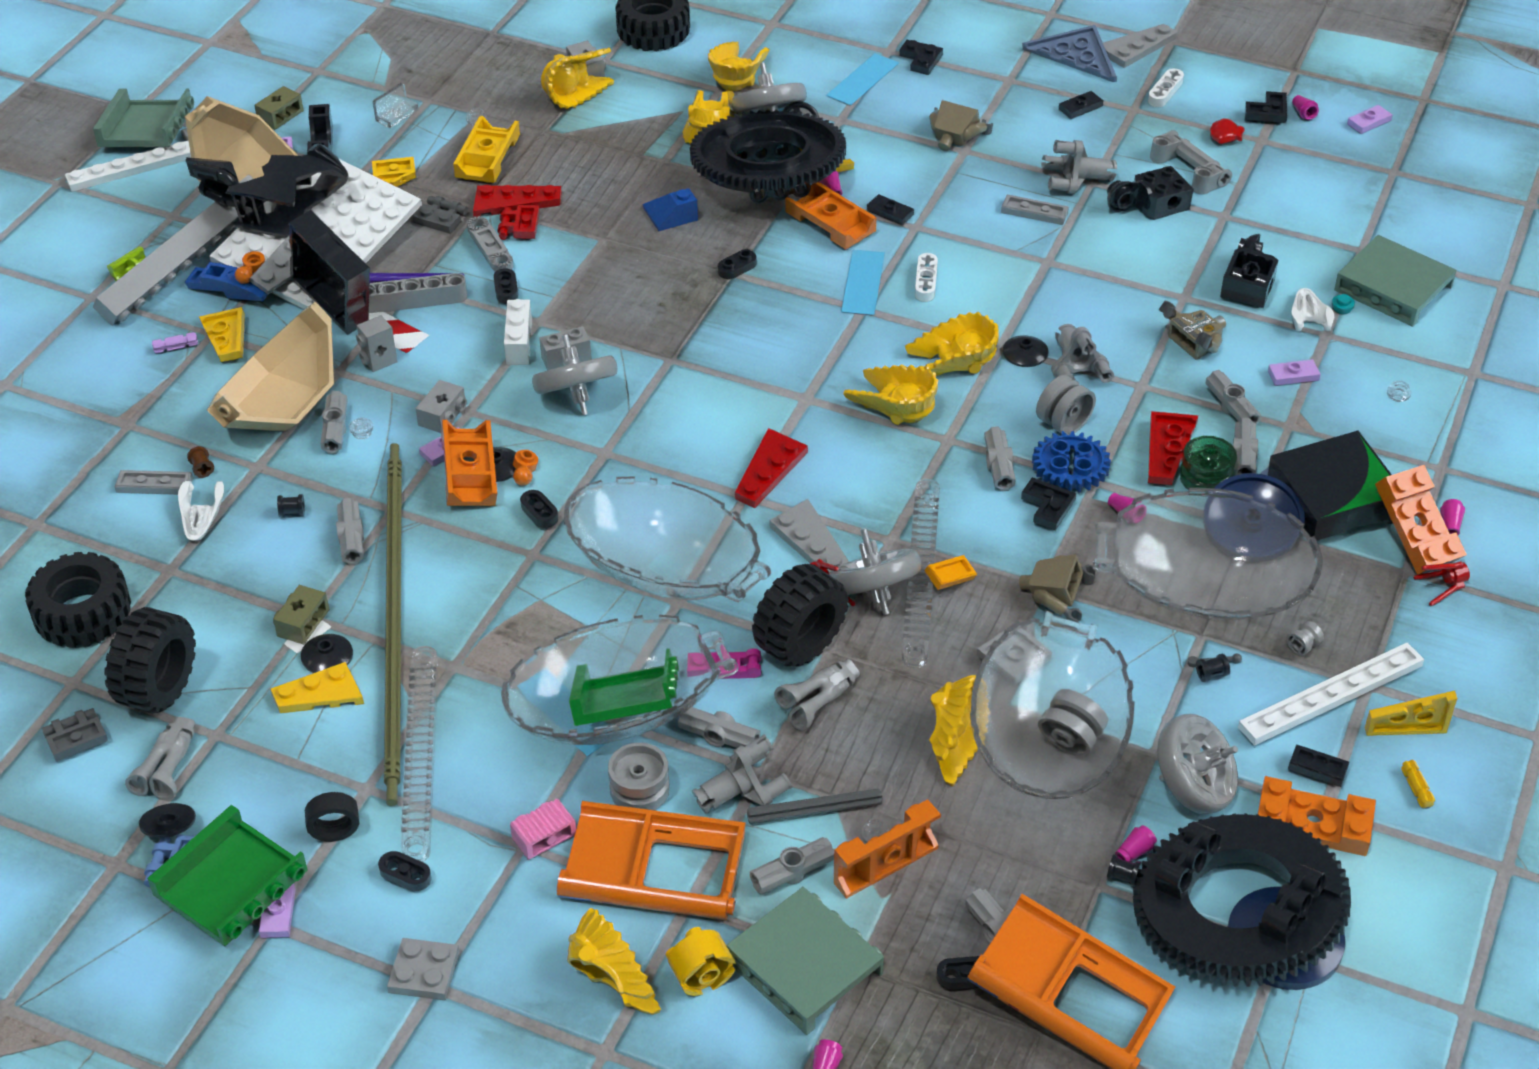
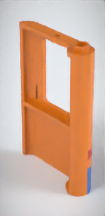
M582 801L580 818L566 869H561L559 874L557 896L727 920L728 915H733L735 908V898H732L744 842L746 822ZM659 842L727 852L729 855L720 894L710 896L644 886V878L653 844Z
M1021 894L1013 910L984 954L980 955L967 977V980L1110 1069L1137 1068L1141 1059L1136 1055L1176 987L1024 894ZM1075 967L1083 968L1146 1007L1147 1013L1127 1047L1121 1048L1054 1006V1000Z

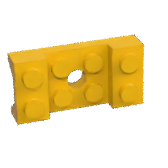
M479 116L453 163L455 177L495 183L501 172V162L510 146L515 145L520 136L519 121H514L506 129L492 127L484 116Z

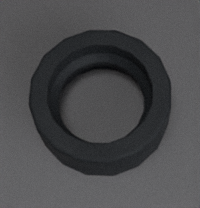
M342 792L322 793L313 797L307 803L304 810L307 833L320 841L333 842L343 840L356 832L360 824L357 801L352 796ZM331 813L345 815L340 819L331 821L319 819V817Z

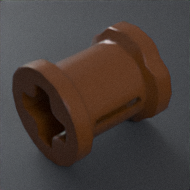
M202 446L194 447L187 453L188 462L193 465V473L199 478L208 477L214 472V464L208 459V450Z

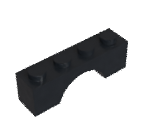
M330 104L309 105L310 141L307 143V154L314 144H322L332 151L333 121Z

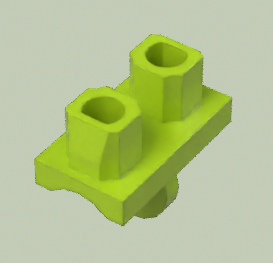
M138 246L107 265V269L110 275L114 277L115 282L146 258L143 247Z

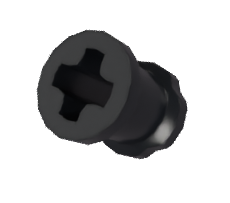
M299 494L298 497L284 498L282 495H278L277 509L279 517H284V514H300V516H304V495Z
M1222 653L1217 655L1216 658L1208 660L1198 659L1196 661V671L1200 680L1207 682L1212 677L1230 675V665L1226 655Z
M1113 854L1107 879L1117 878L1130 882V886H1135L1141 862L1136 861L1132 863L1119 859L1118 855Z

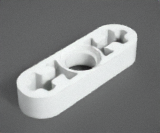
M1179 69L1167 70L1150 90L1148 103L1153 107L1165 106L1183 84V71Z
M923 253L918 257L915 297L922 302H929L935 297L938 258L932 253ZM922 276H930L932 278H922Z

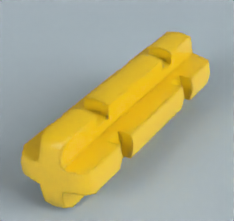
M1404 761L1401 770L1405 777H1408L1407 781L1414 795L1418 797L1419 805L1422 808L1432 807L1435 797L1431 791H1428L1430 788L1422 772L1419 771L1420 768L1416 761Z

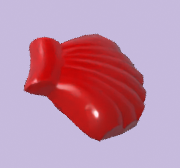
M1222 118L1212 123L1210 136L1219 144L1234 140L1242 141L1245 128L1237 126L1228 118Z

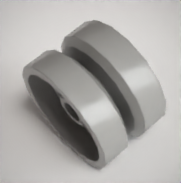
M1061 375L1052 380L1040 395L1036 406V414L1039 419L1052 425L1059 433L1064 431L1066 435H1070L1071 431L1076 433L1086 424L1094 410L1096 397L1092 391L1079 385V382L1070 376Z
M1060 689L1050 701V708L1045 710L1038 720V728L1048 741L1065 752L1076 756L1090 754L1096 744V737L1102 734L1108 724L1106 712L1096 702L1070 689Z
M631 743L622 746L613 753L608 763L610 795L616 805L656 810L665 803L669 796L670 784L668 760L664 752L648 743Z

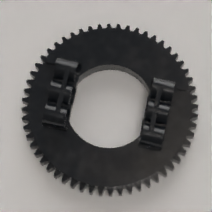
M767 109L766 112L758 110L757 113L750 111L749 114L742 112L741 116L738 114H734V117L726 116L727 120L721 118L719 119L720 122L714 121L713 125L708 124L707 128H702V131H698V135H695V139H692V143H690V161L697 173H700L705 179L721 187L748 192L751 200L756 204L764 203L770 197L781 201L791 194L799 198L807 196L810 192L811 184L823 180L833 171H836V168L840 167L846 156V138L842 130H838V126H834V123H829V120L823 121L822 117L817 118V115L810 116V113L802 115L801 111L794 113V110L788 113L786 110L779 112L778 109H775L771 112ZM791 144L802 149L799 154L781 161L763 162L768 158H786L791 152Z
M1234 813L1232 815L1223 814L1217 817L1211 816L1208 819H1200L1198 822L1188 823V826L1184 828H1178V835L1170 833L1169 841L1161 839V847L1154 846L1153 854H1147V861L1141 862L1142 869L1138 870V878H1136L1135 887H1133V906L1137 926H1140L1141 935L1144 934L1145 942L1151 943L1152 951L1158 950V957H1166L1168 965L1176 962V970L1178 971L1186 967V974L1188 976L1197 972L1198 980H1202L1208 975L1209 983H1213L1217 978H1220L1221 985L1223 986L1226 985L1228 980H1232L1234 987L1238 986L1240 980H1243L1247 987H1250L1252 980H1255L1259 986H1262L1264 978H1267L1271 984H1274L1275 976L1285 981L1287 972L1296 977L1298 976L1297 968L1305 972L1308 971V963L1314 966L1318 965V957L1325 959L1326 951L1332 952L1334 950V943L1339 944L1340 935L1345 934V926H1348V917H1350L1351 889L1349 887V879L1346 877V870L1341 867V861L1336 860V854L1334 852L1329 853V846H1323L1320 838L1315 839L1313 833L1303 831V827L1298 828L1293 826L1291 822L1287 823L1282 821V819H1274L1271 816H1259V814ZM1232 863H1250L1266 867L1276 872L1287 882L1280 888L1276 903H1270L1265 909L1259 926L1251 928L1226 927L1213 923L1203 917L1193 907L1189 899L1192 887L1208 871Z

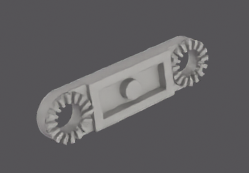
M480 216L478 218L474 217V219L470 218L467 222L468 233L494 271L503 268L512 269L513 258L488 220L484 217L480 218Z

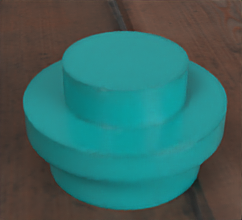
M1340 294L1332 299V306L1336 313L1348 314L1354 308L1355 301L1347 294Z

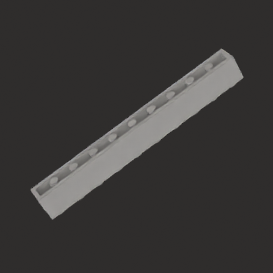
M247 175L239 183L252 180L253 178ZM215 201L96 297L93 308L112 326L118 321L121 323L129 317L131 310L134 308L138 310L142 307L148 296L154 297L161 290V286L165 282L170 284L176 278V273L180 270L183 272L191 266L193 259H200L207 252V248L210 245L212 247L216 246L221 241V236L225 233L229 235L237 227L235 223L239 221L235 207H227Z

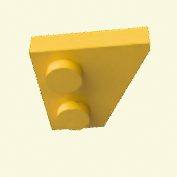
M414 157L372 161L373 176L395 187L416 178Z

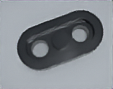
M743 249L721 260L718 263V275L724 279H733L756 266V254L751 250Z
M508 268L497 270L493 275L497 300L507 304V300H516L518 298V288L515 272Z
M528 490L521 495L522 510L537 526L548 528L558 522L557 508L542 492Z
M387 852L378 861L381 876L406 889L421 891L431 883L432 877L429 866L401 852Z
M980 956L942 960L937 966V982L943 988L950 990L979 988L968 981L967 977Z

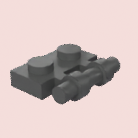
M429 196L427 203L432 206L423 204L413 215V223L451 234L461 223L459 213L466 215L468 207L463 206L457 201H446L444 197Z
M94 708L84 712L81 709L74 712L75 715L63 720L58 718L51 721L50 725L41 728L56 762L108 741Z

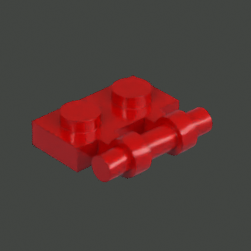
M518 205L517 210L504 207L500 214L501 223H499L497 230L500 239L505 240L510 233H513L514 238L535 239L540 213L539 205Z

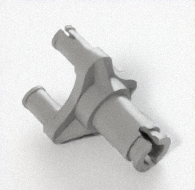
M1055 140L1053 145L1054 153L1067 155H1061V157L1043 155L1042 160L1050 162H1041L1043 169H1058L1066 177L1057 178L1051 176L1048 180L1049 190L1066 191L1067 194H1075L1085 178L1113 181L1116 177V173L1107 171V169H1117L1116 160L1109 161L1108 159L1087 157L1083 141Z
M1072 324L1060 326L1058 329L1061 330V335L1056 332L1055 338L1062 348V356L1051 367L1054 377L1068 375L1076 380L1072 375L1073 373L1090 371L1098 374L1103 383L1112 381L1111 377L1114 378V372L1110 369L1107 358L1096 351V344L1092 341L1089 330L1085 327L1075 328Z
M765 734L747 746L741 745L733 750L734 754L730 756L731 762L725 765V771L700 785L699 789L695 788L692 790L693 796L697 797L696 802L705 814L709 813L711 808L719 807L738 794L763 806L773 803L772 799L793 788L785 773H782L779 777L765 785L760 784L752 765L768 757V751L773 750Z

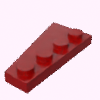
M477 185L473 217L478 218V216L481 217L482 213L491 212V215H498L504 207L517 210L518 205H539V209L560 206L562 188L561 186Z
M1151 411L1148 483L1173 484L1198 423L1199 415Z
M768 428L735 491V499L756 508L808 453V445Z

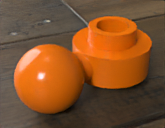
M258 251L246 253L242 258L243 266L235 271V279L241 284L249 283L253 273L265 262V256Z
M519 450L515 454L513 466L516 470L514 471L513 478L520 486L528 485L532 481V472L536 470L538 464V457L530 450Z

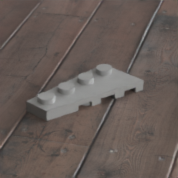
M1161 24L1104 42L1103 44L1109 59L1125 68L1177 39L1178 32L1168 25Z
M289 236L250 277V282L266 294H270L291 280Z
M808 499L769 520L770 528L809 563L822 559L825 563L839 567L849 562Z

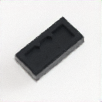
M1089 91L1059 103V110L1070 119L1102 107L1104 100L1094 92Z
M880 194L867 204L868 212L902 226L914 215V208Z
M1296 744L1288 770L1341 787L1349 761Z

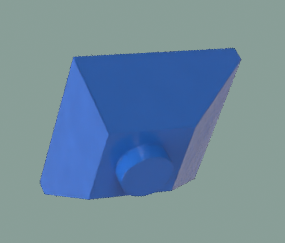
M689 188L669 193L642 204L643 209L658 231L698 221L697 199Z

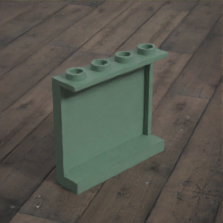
M186 88L179 100H130L127 89H118L93 128L97 146L170 147L178 131L182 128L185 116L194 108V98L191 96L189 88Z
M1377 235L1338 272L1334 290L1341 294H1347L1354 300L1413 327L1418 322L1420 311L1445 286L1450 289L1452 288L1457 270Z
M801 887L726 945L736 964L733 963L734 969L806 1035L815 1029L816 1017L873 971L879 976L883 974L884 956L876 946H871L867 943L857 929L850 928L843 922L841 916L836 911H831L827 908L818 895L810 893L805 887Z

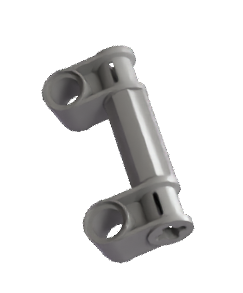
M1175 130L1153 138L1150 159L1153 162L1165 163L1180 156L1195 167L1192 181L1193 192L1207 194L1212 190L1226 186L1230 182L1232 172L1229 169L1222 168L1218 161L1198 149L1189 140L1182 139Z

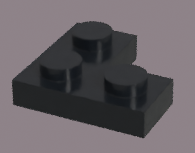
M908 39L899 50V56L913 59L910 64V71L925 75L931 73L943 55V48Z
M1266 91L1265 103L1246 101L1245 120L1286 123L1287 93Z
M1032 477L1023 489L1021 499L1040 506L1034 514V523L1056 531L1076 501L1077 493Z

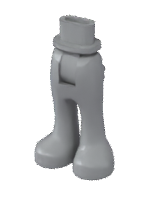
M850 659L844 662L838 661L834 665L820 670L798 685L784 684L777 687L774 696L777 703L787 709L794 706L816 689L820 691L816 696L796 706L789 714L792 725L796 729L804 731L812 724L816 711L843 694L848 687L855 683V679L860 676V672Z
M176 717L173 723H169L166 726V729L159 734L150 754L141 766L134 769L126 778L125 785L131 793L137 796H144L151 788V791L157 798L165 801L173 799L177 787L172 774L189 748L190 741L194 735L195 721L189 718ZM162 760H164V761L162 762V764L159 766V768L157 769V771L155 772V770H156L158 764H159Z

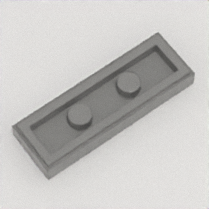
M1006 195L1001 207V213L1060 225L1064 224L1069 210L1068 206L1013 195Z
M120 470L115 490L116 493L178 495L182 483L185 481L192 482L193 475L192 472Z

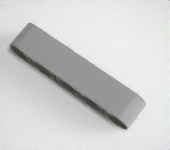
M459 273L369 284V313L453 304L467 299L466 280L464 275Z

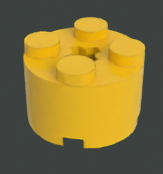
M694 927L686 932L684 939L668 949L665 954L683 991L690 996L703 995L701 990L709 986L712 990L721 987L731 978L735 971L733 963L736 964L721 935L715 930H702L700 927Z

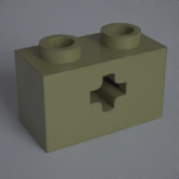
M282 86L254 105L256 114L274 130L304 111L301 94L285 86Z
M299 584L295 591L288 596L283 607L274 615L273 624L275 625L277 637L304 645L330 610L326 592Z

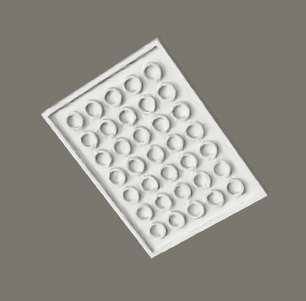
M340 160L349 175L346 184L311 210L353 252L367 263L418 210L422 202L420 198ZM316 173L312 176L311 185H296V189L314 186L321 173ZM266 201L264 203L266 214L274 212L277 203ZM237 228L210 255V260L213 263H221L239 268L243 266L242 258L246 253L258 251L265 256L266 261L287 237L261 234ZM292 279L271 292L302 309H306L315 302Z

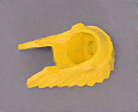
M732 41L715 46L708 53V61L713 70V78L727 91L736 92L746 86H753L756 71L760 63L767 57L770 49L764 47L752 61L750 58L738 57L739 42Z
M610 47L573 56L557 54L552 61L547 63L541 75V85L554 104H557L560 108H576L578 104L582 105L584 101L591 100L592 97H596L597 93H602V90H606L608 86L614 84V80L610 77L588 75L586 63L590 59L610 53Z
M696 91L694 101L688 107L689 117L682 132L685 143H692V139H695L694 136L698 135V131H702V128H707L708 124L713 125L714 121L720 122L719 119L721 118L727 120L726 116L734 117L735 113L732 108L733 91L722 92L721 101L719 102L713 100L704 101V91Z
M968 312L966 315L959 314L956 318H950L947 322H940L938 326L932 327L930 332H923L922 337L915 338L913 343L905 345V349L908 354L928 359L938 354L939 360L923 366L924 369H931V372H935L936 376L951 371H968L975 374L994 357L999 339V329L997 323H994L992 319L990 320L988 315L982 316L980 312L975 314Z
M901 364L899 366L892 365L889 368L884 365L882 368L874 367V369L866 368L863 370L864 377L877 388L879 393L863 390L857 391L855 389H848L843 392V395L852 402L862 404L865 408L878 410L889 416L896 425L902 422L916 423L934 409L939 379H936L935 372H931V369H924L923 366L915 368L913 365L906 367Z
M977 675L964 677L954 683L947 682L931 696V704L936 710V725L929 741L932 744L936 760L940 765L942 776L946 784L952 787L957 782V777H961L963 774V769H967V761L973 759L974 753L978 749L977 744L982 742L981 735L985 733L983 726L986 724L984 719L987 714L984 708L986 701L982 697L985 695L983 684Z
M589 908L582 916L576 932L569 935L567 962L575 969L586 974L592 982H602L615 989L621 995L626 1007H633L651 1015L660 1013L661 1008L655 1000L652 986L646 982L648 976L641 972V965L635 962V952L629 950L630 944L622 940L621 932L614 930L612 922L606 921L604 915H599L598 910Z

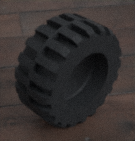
M618 0L616 3L618 36L625 44L631 45L635 49L640 48L643 51L666 50L671 46H677L679 42L682 43L690 32V7L688 0Z
M74 552V555L67 556V554H64L55 561L53 559L48 561L44 568L40 567L35 572V576L31 577L25 590V601L35 630L38 634H41L43 639L49 642L52 641L53 644L59 646L66 644L67 647L76 648V645L85 647L90 646L92 642L97 641L99 643L103 641L104 637L107 635L112 636L117 627L123 624V620L129 615L131 609V598L119 565L110 560V558L103 555L98 556L93 552H88L87 554ZM80 595H93L79 603L64 604L66 601Z
M802 564L793 566L792 570H786L780 578H776L771 588L767 589L763 594L764 598L762 601H759L757 613H754L753 637L760 648L785 666H802L804 663L813 661L815 656H819L823 653V649L831 644L833 637L840 630L841 623L845 620V612L848 610L847 601L849 600L844 585L816 565Z
M143 607L126 616L123 624L118 626L115 631L116 635L111 640L109 645L111 646L110 651L106 655L107 666L104 668V675L107 679L105 680V685L109 695L116 703L154 714L167 710V708L175 703L174 700L179 699L182 689L188 683L189 674L192 673V663L195 660L196 654L194 652L196 640L193 638L195 635L194 630L186 618L154 608Z

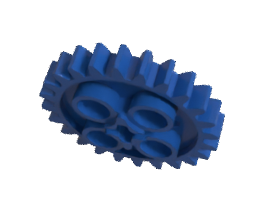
M1062 431L1061 436L1052 433V439L1045 436L1044 442L1039 441L1038 447H1034V454L1032 456L1033 470L1036 471V477H1042V481H1050L1052 485H1058L1061 488L1065 487L1071 492L1073 488H1076L1080 493L1082 487L1090 491L1091 484L1098 487L1099 481L1104 482L1105 476L1109 475L1110 453L1106 452V446H1100V440L1093 442V436L1084 438L1083 432L1079 436H1075L1074 431H1071L1070 435H1066ZM1070 448L1074 449L1073 475L1069 474Z

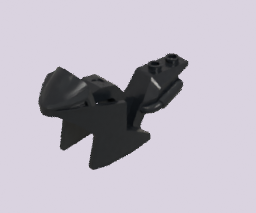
M314 144L308 150V154L303 156L271 155L269 162L262 166L264 176L239 183L234 166L230 161L186 157L185 160L190 176L201 180L198 187L201 195L224 206L235 207L239 218L235 226L261 234L280 237L289 236V222L331 196L346 184L349 177L339 158L322 144ZM316 173H321L314 186L296 189V185H311L312 176ZM266 201L277 203L274 212L266 214L264 208Z

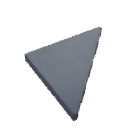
M1096 25L1022 43L1023 50L1103 79L1117 82V76Z

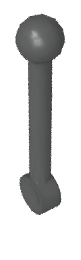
M1236 653L1233 656H1228L1227 659L1228 662L1233 661L1238 664L1242 661V656ZM1190 656L1187 664L1190 667H1196L1198 658Z

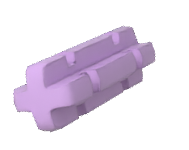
M195 332L187 333L186 336L182 334L164 338V341H161V339L152 341L153 350L156 354L164 352L165 349L172 351L186 348L185 345H189V347L198 345Z

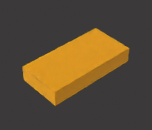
M964 555L930 564L924 570L937 590L973 580L977 576L976 571Z

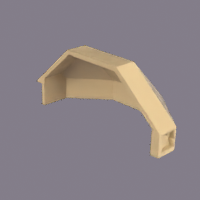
M206 96L196 109L185 116L191 158L230 161L234 166L239 182L247 175H250L253 179L264 176L262 166L269 162L271 155L298 156L259 115Z
M316 302L304 309L231 377L214 395L207 411L224 428L287 431L298 424L334 385L332 322L328 314Z

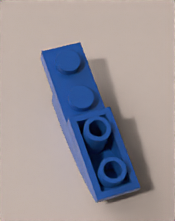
M209 262L205 268L195 267L185 281L188 289L223 291L226 297L231 299L264 301L268 295L251 282L247 284L239 283L235 279L237 267L221 263Z

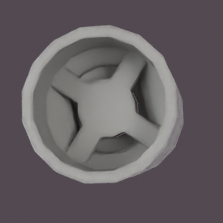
M1311 621L1305 622L1299 627V630H1294L1287 636L1289 648L1299 656L1306 655L1311 651L1312 647H1317L1324 640L1321 628Z

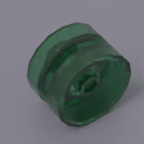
M1199 436L1191 439L1186 443L1183 450V462L1180 468L1181 483L1192 493L1208 496L1220 482L1234 476L1237 452L1233 445L1223 438L1216 436Z

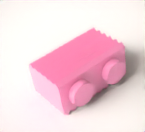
M556 798L554 801L543 803L538 809L536 808L535 811H531L530 814L518 816L510 823L513 841H515L516 845L524 853V856L529 860L575 836L576 822L560 800Z

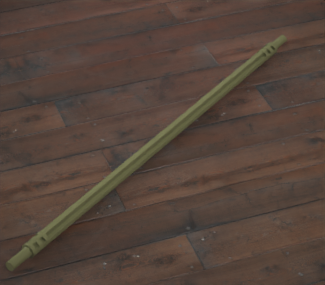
M397 443L390 445V459L387 461L384 783L387 785L386 804L388 806H395L398 803L401 743L402 462L399 459V445Z

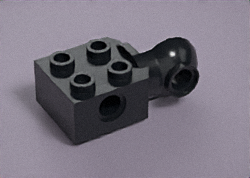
M1166 166L1137 174L1133 182L1114 181L1107 189V204L1110 210L1114 212H1121L1129 207L1136 206L1146 217L1157 219L1190 210L1194 188L1172 166Z
M1260 234L1251 235L1246 239L1241 238L1238 249H1235L1223 276L1220 297L1264 308L1275 281L1279 260L1272 255L1262 252L1263 242H1260Z

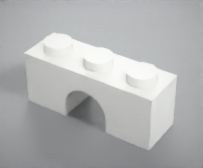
M507 300L504 337L506 365H529V335H531L532 329L530 300Z

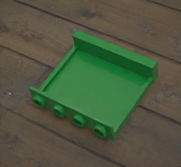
M668 648L666 649L665 664L663 666L594 679L590 678L587 664L578 665L569 698L574 725L579 726L672 708L673 698H677L676 689H678L679 665L677 656H672L671 650Z
M230 805L147 879L153 896L220 944L226 946L233 939L239 937L253 920L258 919L268 906L275 900L280 899L284 892L293 883L299 881L308 869L304 853L300 851L296 856L292 855L242 821L239 809Z

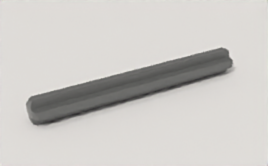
M877 788L749 807L747 809V819L750 824L880 805L882 804V793Z

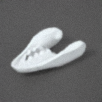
M1308 288L1298 290L1292 306L1295 330L1302 331L1304 322L1310 321L1323 325L1325 331H1331L1334 320L1333 310Z
M185 481L180 486L178 501L184 532L188 540H201L217 516L224 495L222 481H217L214 486L215 502L213 506H191L192 491L194 489L192 482Z

